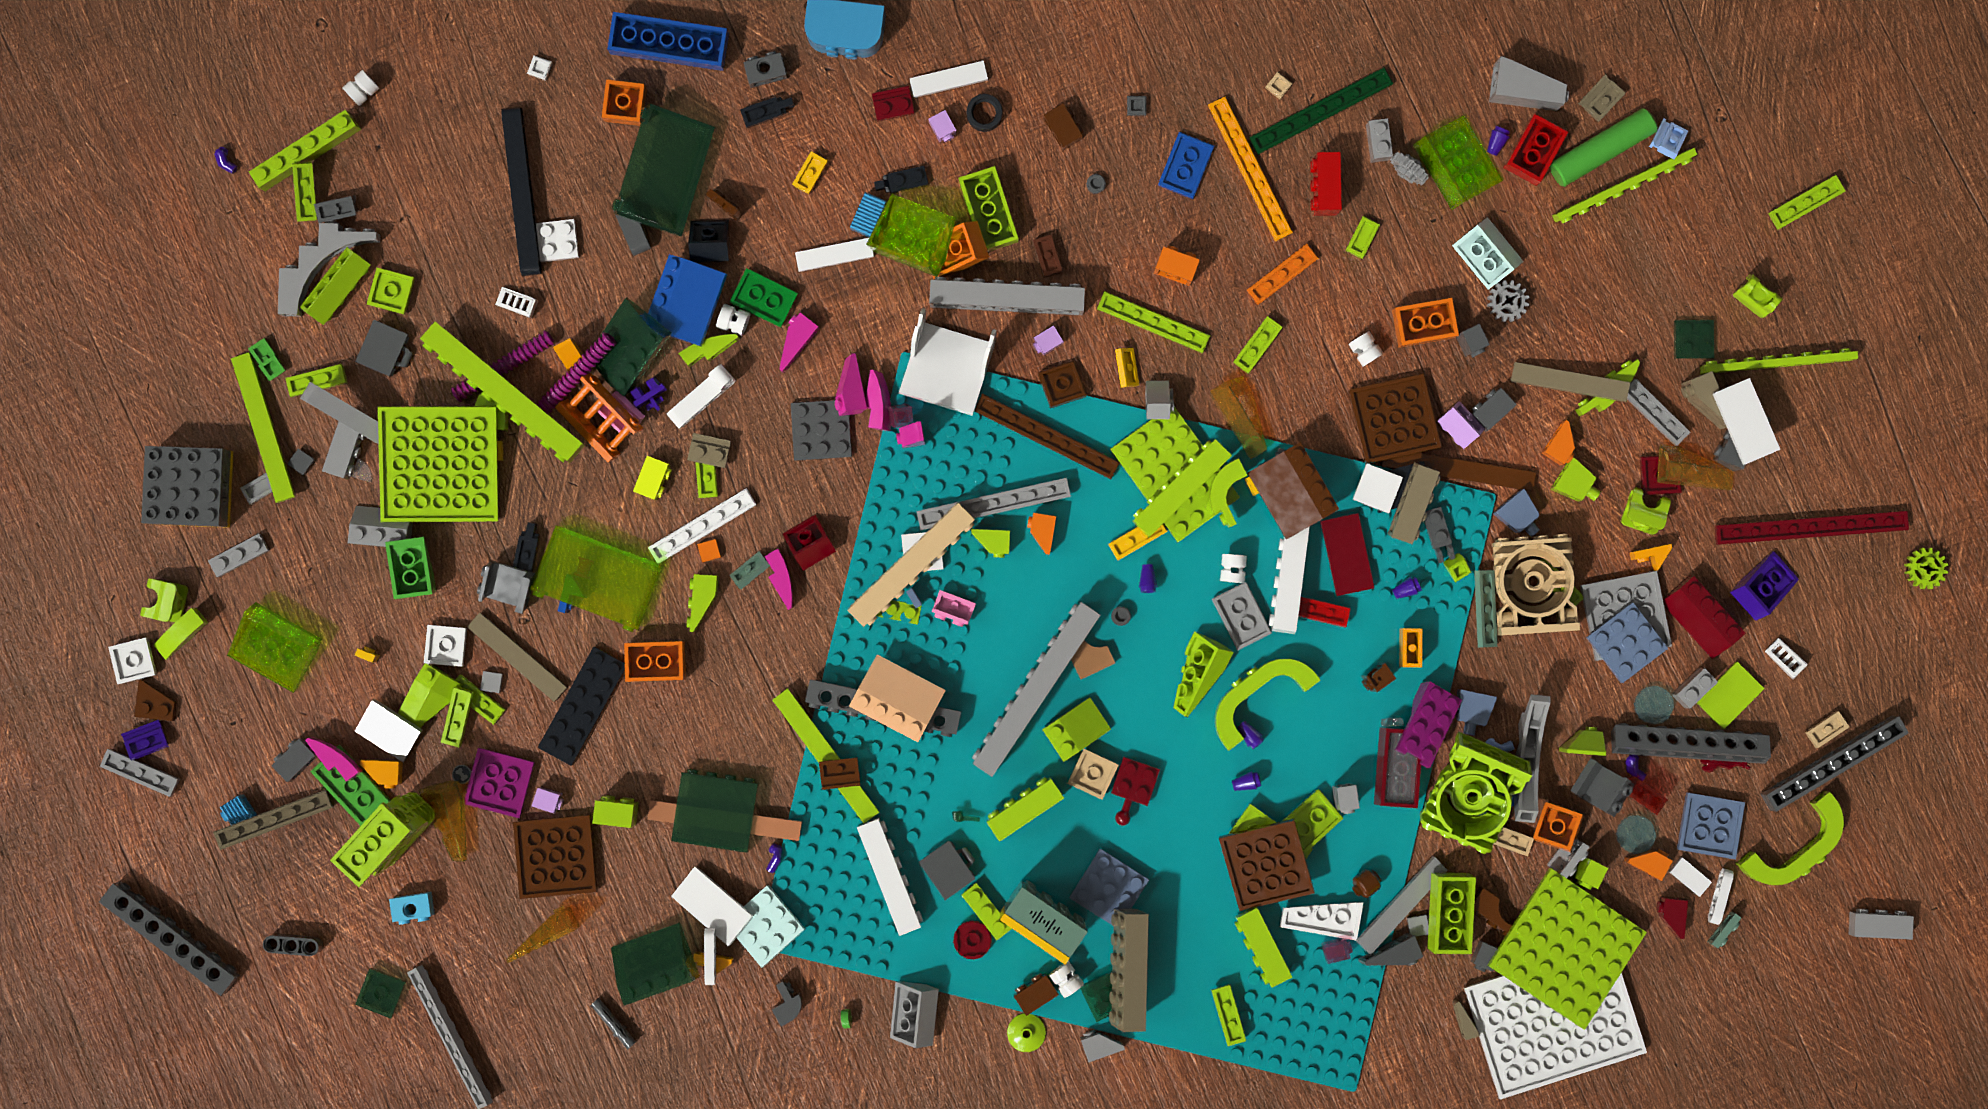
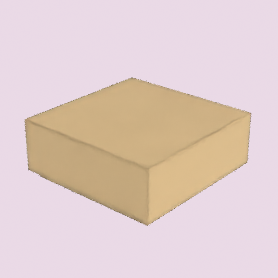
M1277 72L1265 88L1281 99L1293 83Z

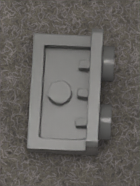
M1576 839L1572 853L1558 849L1547 863V866L1565 878L1571 877L1577 870L1576 865L1580 860L1583 861L1587 857L1589 846Z

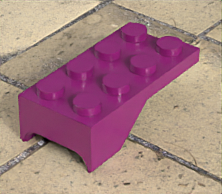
M1430 681L1421 683L1413 699L1412 715L1395 750L1402 754L1407 752L1421 760L1419 764L1430 768L1462 700Z

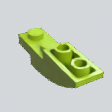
M1630 359L1621 365L1622 369L1616 373L1613 370L1605 377L1631 383L1640 362L1639 360L1632 362ZM1593 397L1590 400L1586 398L1578 403L1579 408L1575 411L1578 416L1584 415L1594 407L1601 412L1614 403L1615 400Z

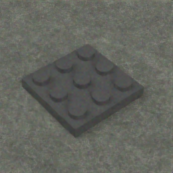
M835 400L791 403L794 461L852 457L849 415L839 416L835 408Z

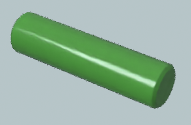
M1641 108L1552 161L1550 171L1560 186L1566 187L1655 134L1658 128L1657 123L1647 109Z

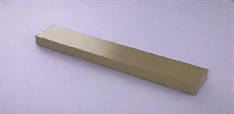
M1518 362L1514 363L1511 382L1621 402H1627L1630 382Z
M479 612L467 626L553 702L567 689L566 685L482 613Z
M323 790L213 833L219 849L222 850L333 807L327 791Z

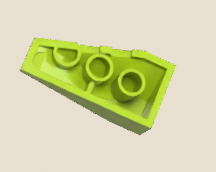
M1194 631L1186 647L1185 655H1187L1185 666H1182V682L1178 685L1173 708L1185 717H1188L1224 672L1234 652L1223 644Z
M425 663L416 676L398 714L421 728L424 723L436 716L446 705L450 704L453 688H462L463 684L433 664Z

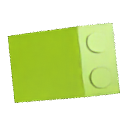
M1089 697L1042 728V730L1064 762L1110 731L1111 728Z

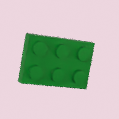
M746 268L730 303L782 328L798 293Z

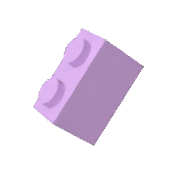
M1460 401L1438 420L1442 429L1447 431L1453 437L1455 443L1463 449L1485 430Z

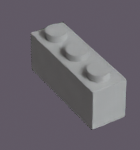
M338 422L322 471L349 479V476H352L355 466L353 464L355 458H358L360 455L361 447L359 446L361 440L365 439V436Z
M1857 908L1856 912H1849V935L1854 937L1913 940L1914 916L1907 915V911L1895 910V914H1889L1888 910L1876 909L1875 913H1869L1868 909Z

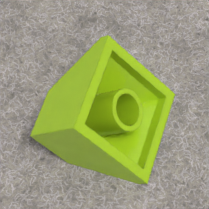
M1585 727V730H1579L1561 745L1559 751L1606 756L1603 732L1597 731V727Z

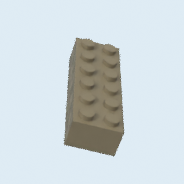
M1114 909V914L1111 917L1114 931L1111 935L1113 953H1111L1110 960L1113 965V972L1110 974L1112 992H1110L1109 998L1112 1004V1011L1109 1013V1021L1112 1026L1122 1032L1146 1031L1149 914L1138 909Z

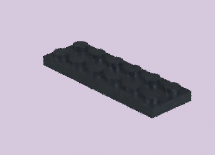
M593 646L538 748L572 766L625 671V663Z

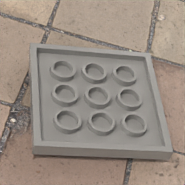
M1657 571L1580 585L1589 634L1633 602L1665 645L1672 647ZM1592 646L1595 661L1603 660Z

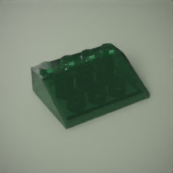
M626 297L603 331L615 339L616 345L612 346L611 350H608V354H604L603 359L600 358V362L596 363L595 368L611 387L625 396L633 391L672 333Z
M680 922L611 947L617 988L624 1006L690 983L700 977Z

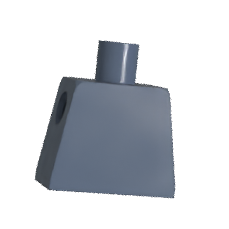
M1525 489L1519 490L1493 512L1500 521L1515 533H1520L1524 529L1532 537L1540 530L1533 522L1540 515Z
M1458 689L1457 697L1462 701L1456 712V720L1465 722L1464 734L1475 736L1477 725H1487L1497 697Z

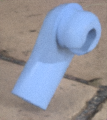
M1490 738L1485 742L1506 752L1514 750L1511 741L1499 744L1495 742V739Z

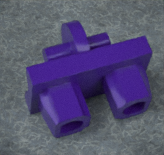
M653 377L646 382L651 390L648 393L644 394L640 387L631 391L634 399L633 403L638 409L650 401L651 403L645 406L648 411L654 407L657 411L661 409L658 404L663 402L664 399L662 396L657 399L654 398L667 389Z

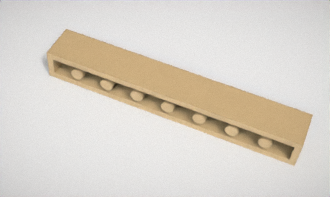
M957 502L875 581L847 611L863 627L866 624L870 626L877 619L876 615L880 611L885 612L891 606L889 602L894 597L898 599L905 592L904 588L908 584L911 586L919 579L917 575L922 570L926 572L933 565L931 561L936 557L938 559L946 553L945 548L949 544L953 546L960 539L958 535L961 532H967L974 526V517Z

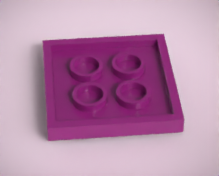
M478 748L463 804L521 818L535 762Z

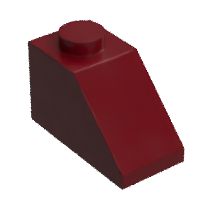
M1660 897V901L1657 902L1656 906L1659 917L1676 937L1685 939L1688 900Z

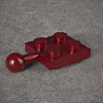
M1123 757L1111 794L1125 798L1122 810L1117 812L1115 816L1117 824L1125 826L1130 822L1129 810L1133 801L1148 806L1160 769Z

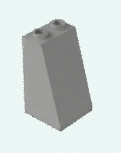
M1501 56L1493 65L1489 102L1557 111L1568 101L1569 91H1566L1567 84Z

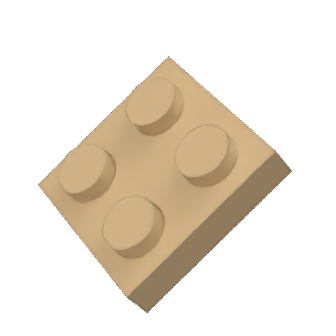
M1083 749L1067 784L1103 800L1119 765Z

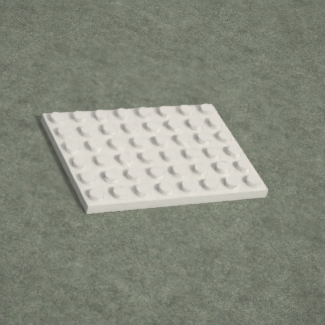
M1622 973L1585 1030L1502 975L1463 987L1475 1026L1480 1033L1479 1038L1499 1099L1647 1053Z

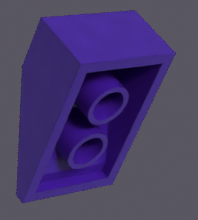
M1773 551L1743 577L1730 593L1756 621L1770 615L1799 579Z

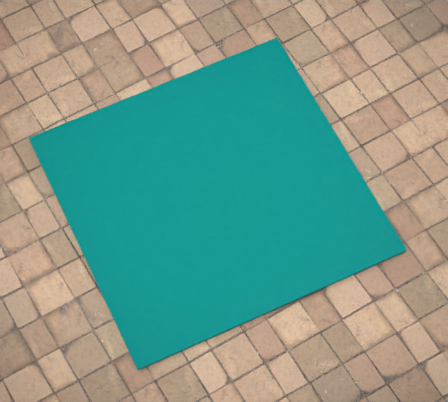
M903 352L900 356L890 398L891 430L882 431L822 682L858 689L878 654L946 690L938 707L961 711L957 734L947 737L941 735V731L934 730L933 733L924 732L919 742H916L878 721L865 719L866 715L858 714V717L846 715L847 711L839 710V713L827 711L828 707L820 706V709L815 708L812 721L840 759L858 757L860 786L879 810V813L867 822L877 818L885 822L888 832H885L887 839H891L894 844L895 850H892L894 857H899L902 868H899L901 875H906L909 883V886H906L909 894L913 893L916 900L914 908L916 912L920 911L923 922H921V928L899 936L857 830V826L865 823L861 821L838 788L822 790L819 763L806 746L788 818L789 820L802 821L800 841L783 839L781 862L775 871L772 883L774 892L804 926L805 930L780 953L892 981L927 984L939 989L938 992L1023 1012L1014 998L1015 989L1022 984L1028 985L1032 982L1031 978L1039 973L1042 975L1046 973L1049 977V974L1063 963L1014 929L1008 931L998 940L991 934L990 949L983 957L974 960L961 956L955 949L953 939L956 929L963 922L973 920L983 923L961 896L968 888L977 883L1000 912L1020 881L1026 882L1028 880L1036 886L1038 892L1042 893L1044 891L1052 896L1054 903L1058 904L1060 902L1068 907L1070 914L1077 913L1084 918L1088 931L1068 960L1075 969L1074 974L1080 976L1084 985L1070 996L1064 998L1058 990L1059 985L1053 983L1059 995L1030 1014L1351 1092L1356 1091L1386 965L1366 966L1360 963L1358 958L1368 953L1355 940L1280 927L1283 907L1363 902L1358 931L1359 937L1404 888L1420 822V812L1423 809L1433 763L1430 768L1421 765L1418 808L1375 805L1380 727L1406 728L1412 715L1413 699L1421 683L1430 681L1450 693L1475 588L1474 571H1478L1496 495L1444 481H1439V484L1433 489L1434 498L1431 504L1427 505L1426 511L1441 507L1452 541L1451 545L1454 554L1460 553L1465 558L1472 572L1455 583L1443 562H1438L1424 522H1421L1419 526L1420 534L1418 539L1414 540L1413 544L1388 535L1397 508L1390 510L1389 513H1378L1377 509L1352 500L1365 468V462L1304 448L1339 507V510L1320 521L1359 514L1374 589L1336 596L1320 521L1309 527L1301 597L1350 608L1347 627L1344 628L1298 617L1295 634L1272 631V626H1269L1270 614H1274V607H1271L1272 596L1276 595L1277 588H1274L1275 576H1279V569H1276L1277 558H1281L1282 550H1278L1279 541L1283 539L1284 535L1260 494L1253 496L1245 479L1249 477L1248 472L1274 458L1278 448L1287 450L1294 445L1184 419L1203 446L1209 440L1213 442L1216 439L1232 455L1219 468L1220 470L1230 462L1238 458L1240 459L1247 476L1232 484L1240 498L1228 506L1237 524L1230 528L1227 525L1223 526L1219 518L1221 512H1219L1178 543L1165 526L1168 532L1117 561L1108 544L1135 529L1137 526L1132 522L1135 519L1133 515L1140 508L1144 510L1149 505L1146 498L1120 463L1110 480L976 412L971 416L899 394L911 353ZM986 372L977 400L978 403L981 395L984 394L1116 461L1118 460L1110 449L1151 420L1147 419L1146 410L1090 396L1050 409L1041 384L991 372ZM921 421L925 445L902 448V444L898 445L896 433H900L899 428ZM1370 464L1385 471L1392 470L1390 468ZM1067 478L1071 497L974 518V526L971 529L1010 531L1009 554H1005V558H994L993 554H990L971 534V529L967 532H961L958 535L960 539L953 546L949 544L945 548L946 553L942 556L944 569L921 571L917 575L919 579L910 586L908 584L904 588L905 592L898 599L895 597L892 599L912 605L913 603L906 591L911 588L914 589L922 602L918 625L909 623L911 619L906 618L904 612L900 616L901 621L889 619L893 615H889L885 611L882 612L884 618L877 617L870 626L866 624L863 627L847 611L903 555L901 535L924 533L929 530L920 529L916 511ZM1033 513L1056 516L1050 555L1044 553L1031 535V528H1027L1029 516L1033 517ZM1446 546L1439 547L1444 557L1443 560L1446 561L1449 559ZM1222 554L1247 556L1246 567L1243 568V571L1246 572L1245 582L1249 586L1272 634L1238 651L1211 600L1242 584L1220 581L1221 570L1224 569V566L1221 565ZM1152 564L1154 566L1158 585L1154 593H1141V588H1139L1142 565ZM1231 568V573H1235L1236 568ZM1409 577H1416L1422 591L1418 592L1417 595L1396 600L1392 589ZM940 590L976 603L968 625L964 624L961 627L952 624L953 619L946 617L944 621L934 617L935 613L932 612ZM1082 602L1100 614V617L1084 639L1085 642L1093 647L1108 646L1115 664L1080 680L1070 660L997 771L991 777L973 764L974 759H972V756L978 748L982 750L985 745L983 743L984 738L988 732H994L996 729L994 723L999 716L1004 717L1007 712L1004 710L1010 700L1014 701L1018 695L1015 692L1021 684H1026L1028 681L1026 676L1031 668L1036 669L1038 666L1037 659L1041 653H1047L1050 648L1047 644L1053 635L1055 637L1059 635L1061 631L1058 628L1063 620L1068 621L1071 617L1069 611L1075 603L1079 605ZM1125 607L1129 610L1131 618L1126 625L1118 626L1112 621L1111 614L1115 608ZM1399 628L1422 629V667H1399ZM1195 631L1223 644L1234 653L1224 672L1191 714L1185 717L1173 707L1178 685L1182 682V666H1185L1187 655H1185L1186 647ZM1276 659H1292L1302 662L1316 673L1320 681L1306 692H1303L1291 677L1279 675L1269 680L1236 707L1233 714V722L1236 729L1242 722L1246 721L1263 734L1262 737L1265 740L1254 750L1248 747L1244 740L1229 751L1225 748L1215 729V712L1221 698L1233 688L1231 685L1239 678L1242 680L1248 676L1247 672L1254 666L1259 668L1263 664ZM1378 663H1385L1396 679L1379 692L1367 691L1361 682L1363 681L1361 675H1367L1377 667ZM824 691L821 698L824 702H829L832 699V695L829 691ZM843 695L840 698V703L843 706H848L851 702L850 697L847 695ZM1089 697L1111 730L1084 749L1119 765L1103 800L1067 784L1082 750L1063 762L1042 728ZM941 715L934 718L935 725L943 726L945 718ZM1123 757L1160 769L1148 806L1133 801L1129 810L1131 819L1125 826L1117 824L1115 820L1117 812L1122 810L1125 798L1111 794ZM1407 763L1406 774H1410L1411 763ZM1258 771L1261 787H1257L1255 790L1234 791L1232 780L1248 772ZM1044 776L1047 779L1051 777L1064 799L999 842L986 823L988 814L995 809L1000 811L1005 808L1004 803L1014 798V800L1020 798V793L1028 787L1033 789L1037 786L1036 782ZM1348 783L1355 784L1360 808L1355 809V813L1343 814L1337 810L1343 819L1312 847L1313 850L1306 859L1315 893L1257 907L1292 975V978L1271 988L1269 983L1265 985L1260 975L1263 971L1260 966L1256 967L1252 959L1255 956L1252 949L1248 950L1243 942V939L1246 938L1243 931L1239 933L1234 924L1237 921L1235 916L1246 910L1239 911L1219 836L1229 833L1249 804L1277 823L1283 821L1315 790L1319 789L1335 807L1332 786ZM951 841L956 847L955 850L967 847L975 858V861L968 868L975 875V880L947 900H944L920 866L919 861L945 842ZM1099 849L1104 850L1149 879L1131 908L1149 914L1146 1031L1122 1032L1112 1026L1109 1021V1013L1112 1011V1004L1109 998L1110 992H1112L1110 974L1113 972V965L1110 960L1111 953H1113L1111 935L1113 934L1114 926L1069 898ZM960 853L959 856L961 857L963 862L967 864V860L962 855V853ZM1364 869L1374 870L1381 878L1380 889L1369 898L1361 895L1357 896L1352 889V879ZM1394 930L1378 948L1392 941ZM1230 984L1246 1038L1245 1042L1227 1046L1211 989Z

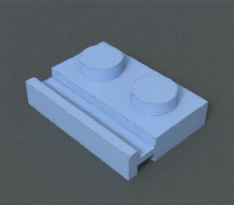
M1663 118L1649 147L1652 148L1654 146L1658 152L1675 159L1688 130L1672 122L1669 124Z

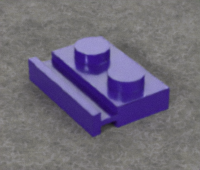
M159 720L121 734L131 761L169 747Z

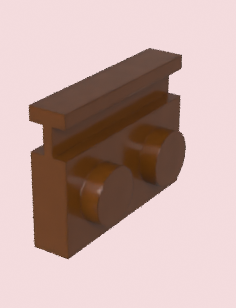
M858 757L819 762L822 790L861 785Z

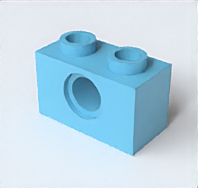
M432 892L389 899L392 922L398 921L399 925L411 923L410 919H418V922L430 920V916L435 915ZM409 904L416 906L415 914L409 912Z

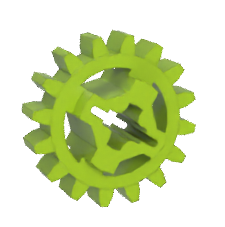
M1920 548L1919 552H1912L1914 557H1907L1910 562L1904 564V566L1908 567L1904 574L1910 575L1907 580H1913V586L1920 584V589H1925L1926 587L1927 589H1933V585L1935 587L1940 586L1939 581L1946 580L1943 574H1948V571L1944 570L1948 563L1942 562L1945 556L1939 557L1940 551L1933 552V548H1927V550ZM1926 566V568L1931 569L1932 571H1927L1924 568L1920 567Z

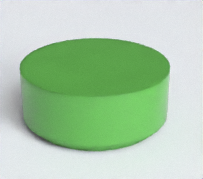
M850 1009L841 1010V1024L844 1029L852 1028Z

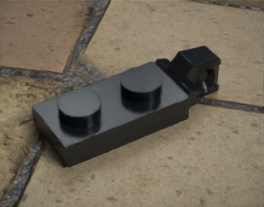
M773 97L742 108L740 111L748 129L787 114L786 110L795 107L792 97L782 100L781 97Z
M920 166L884 175L883 180L874 182L876 191L886 189V193L891 192L892 194L928 186L925 167Z
M528 522L526 531H522L521 535H519L513 567L533 572L539 544V534H536L538 524Z

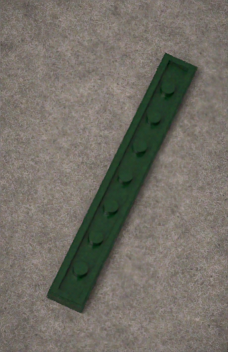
M1384 67L1251 136L1249 140L1257 155H1260L1392 86L1393 82Z

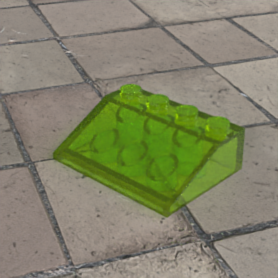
M1465 116L1433 131L1413 144L1451 210L1465 204L1503 181Z
M891 194L866 245L879 255L937 277L946 261L956 219Z
M255 602L244 611L227 656L294 693L313 661L322 639Z

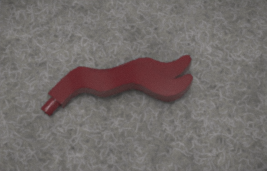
M1700 760L1701 764L1707 765L1703 766L1702 770L1708 773L1715 771L1719 767L1728 770L1737 766L1748 770L1751 768L1747 765V762Z

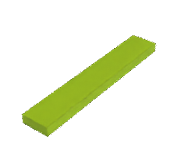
M1104 291L1097 308L1099 311L1200 353H1203L1210 337L1206 333Z

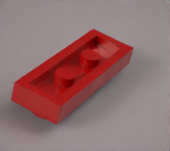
M1304 597L1300 598L1298 617L1344 628L1347 627L1350 608Z

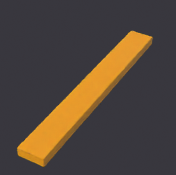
M1226 96L1208 104L1215 122L1274 241L1276 242L1292 234L1293 232Z

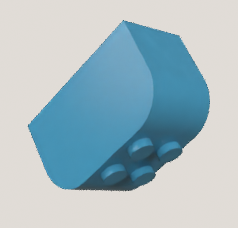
M807 0L804 27L809 44L816 51L827 53L829 57L844 55L847 59L855 60L857 57L866 58L873 56L879 51L883 42L886 17L885 7L882 5L839 0Z

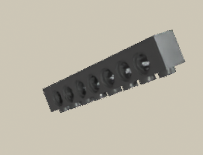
M810 679L805 700L806 703H809V707L820 709V706L828 707L827 711L839 713V710L847 711L846 715L858 717V714L865 715L849 705L843 706L840 703V698L843 695L849 696L852 701L858 689ZM824 691H829L832 695V699L829 702H824L821 698ZM937 706L924 732L933 733L934 730L941 731L943 736L952 737V734L956 735L961 711ZM867 715L865 719L876 721ZM941 715L945 718L943 726L935 725L934 718Z
M1890 716L1760 793L1769 810L1777 812L1907 735L1909 732L1899 716Z
M1626 723L1615 725L1611 731L1612 753L1761 764H1766L1771 758L1770 735H1763L1758 732L1752 734H1744L1741 731L1727 733L1723 730H1686L1684 727L1669 729L1666 726H1629ZM1629 736L1635 737L1636 741H1632ZM1648 737L1653 738L1656 743L1651 742ZM1668 739H1672L1675 744L1670 743ZM1687 740H1691L1694 745H1690ZM1706 741L1711 742L1713 747L1709 746ZM1725 743L1731 744L1732 748H1729ZM1745 744L1750 745L1751 749H1748Z
M116 882L110 886L99 903L218 995L222 996L229 991L240 976L234 966L226 965L222 962V958L218 954L211 953L206 949L207 946L204 943L191 938L192 935L187 930L178 928L173 919L160 914L161 910L147 904L145 902L146 899L140 894H134L130 890L131 887L126 883ZM123 897L128 899L127 907L122 904ZM138 909H141L143 911V918L138 917ZM153 921H157V922H158V924H159V929H158V930H155V929L153 928V926H152ZM169 932L174 935L173 942L168 940L167 935ZM184 944L189 947L188 954L183 951ZM199 956L204 958V965L198 963ZM214 968L219 969V971H220V976H219V977H216V976L213 974V969H214Z

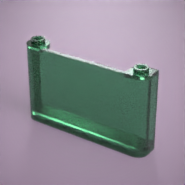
M648 104L647 107H643L641 110V124L618 199L615 198L612 210H614V214L681 237L715 127L662 107Z

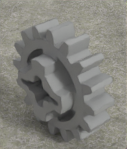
M1397 152L1390 159V163L1394 165L1393 167L1397 174L1411 184L1415 182L1417 185L1420 184L1422 186L1429 178L1421 166L1422 163L1409 154L1404 156L1402 153Z
M1505 280L1502 282V286L1497 283L1495 285L1496 290L1491 289L1489 291L1492 296L1487 297L1491 301L1487 307H1492L1490 314H1497L1496 320L1502 317V322H1505L1507 318H1509L1510 322H1513L1514 316L1520 319V313L1525 314L1527 312L1524 307L1529 306V303L1525 302L1529 296H1524L1523 294L1526 289H1519L1520 283L1514 286V281L1511 280L1509 285H1507ZM1507 289H1511L1515 293L1508 292ZM1496 296L1499 297V302H1498L1497 305H1496ZM1514 297V299L1511 300L1510 304H1505L1502 306V304L1505 303L1504 301H1506V299ZM1518 298H1520V306H1519V308H1518V305H1517ZM1500 310H1507L1511 314L1503 313Z

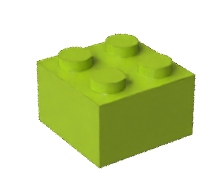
M601 796L600 799L595 800L592 824L632 828L636 826L639 802H634V798L623 797V799L615 800V796Z

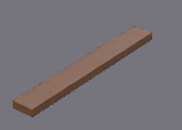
M650 800L648 820L800 841L802 821Z

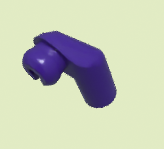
M225 147L216 149L214 155L218 166L234 174L237 166L227 160L228 150Z
M1629 755L1626 758V770L1630 775L1642 782L1646 774L1638 769L1639 757L1638 755Z
M772 843L769 852L774 855L766 869L770 873H775L781 862L782 847Z

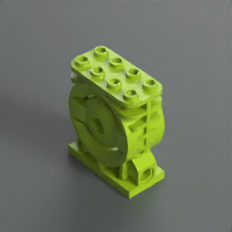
M1458 731L1455 743L1449 753L1450 764L1439 774L1434 789L1431 790L1429 799L1426 800L1425 807L1420 812V822L1426 830H1435L1445 838L1456 839L1460 844L1464 846L1470 845L1476 848L1478 852L1486 854L1492 851L1499 832L1503 830V826L1509 818L1512 807V795L1522 792L1526 782L1530 781L1532 777L1530 762ZM1487 777L1495 782L1497 791L1504 793L1505 796L1494 792L1493 785ZM1444 792L1450 794L1451 802L1458 811H1456L1451 806V804L1448 801L1447 794H1445ZM1475 792L1477 795L1469 797L1468 793Z
M409 792L403 796L398 795L387 804L383 802L330 861L354 884L361 887L372 874L376 877L398 861L434 821L435 811L415 792Z

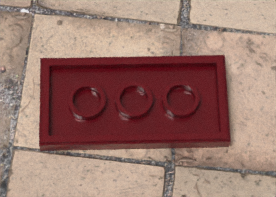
M1359 514L1320 521L1336 596L1374 589Z

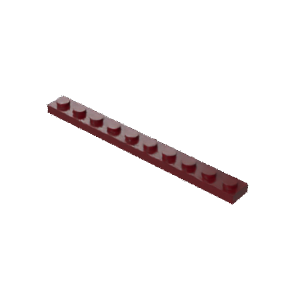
M1908 511L1717 525L1714 526L1716 545L1905 531L1909 530Z

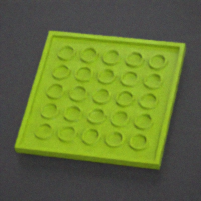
M378 406L381 522L498 521L497 408L495 406Z
M1549 868L1487 966L1585 1030L1647 932L1552 868Z

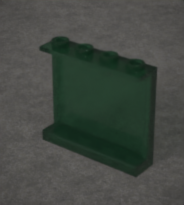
M687 769V772H682L671 841L748 853L750 851L749 843L757 790L760 783L755 782L756 779L744 777V780H738L735 775L725 774V778L718 777V773L706 771V775L698 774L699 770Z

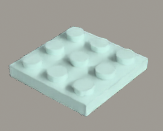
M767 885L744 906L753 917L737 936V939L760 967L763 968L797 938L805 928L774 890Z

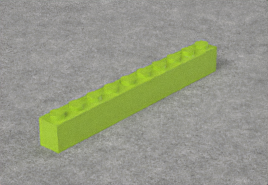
M434 322L420 338L424 342L422 346L430 353L434 350L439 355L437 359L443 364H451L453 366L452 371L459 377L464 375L468 379L466 383L474 389L478 387L483 391L481 395L489 402L493 399L498 403L495 406L504 414L506 412L512 415L510 419L518 426L522 423L527 427L525 432L533 438L535 436L539 437L542 440L540 444L548 451L552 448L557 452L554 456L563 463L565 460L571 463L585 447L583 443L437 322Z

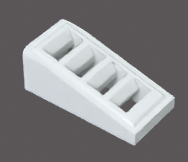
M502 287L495 305L532 319L538 300ZM505 293H508L509 296L507 298L506 304L502 303V301L504 299ZM516 296L513 305L509 306L512 297ZM521 298V305L519 309H517L516 306L518 304L519 299ZM527 300L529 301V304L527 306L526 311H523V308Z
M1780 638L1765 651L1792 679L1808 665ZM1779 646L1782 647L1776 655L1772 653ZM1786 651L1788 654L1780 660L1779 657ZM1792 657L1793 660L1786 666L1784 663ZM1797 662L1799 666L1792 671L1790 668Z

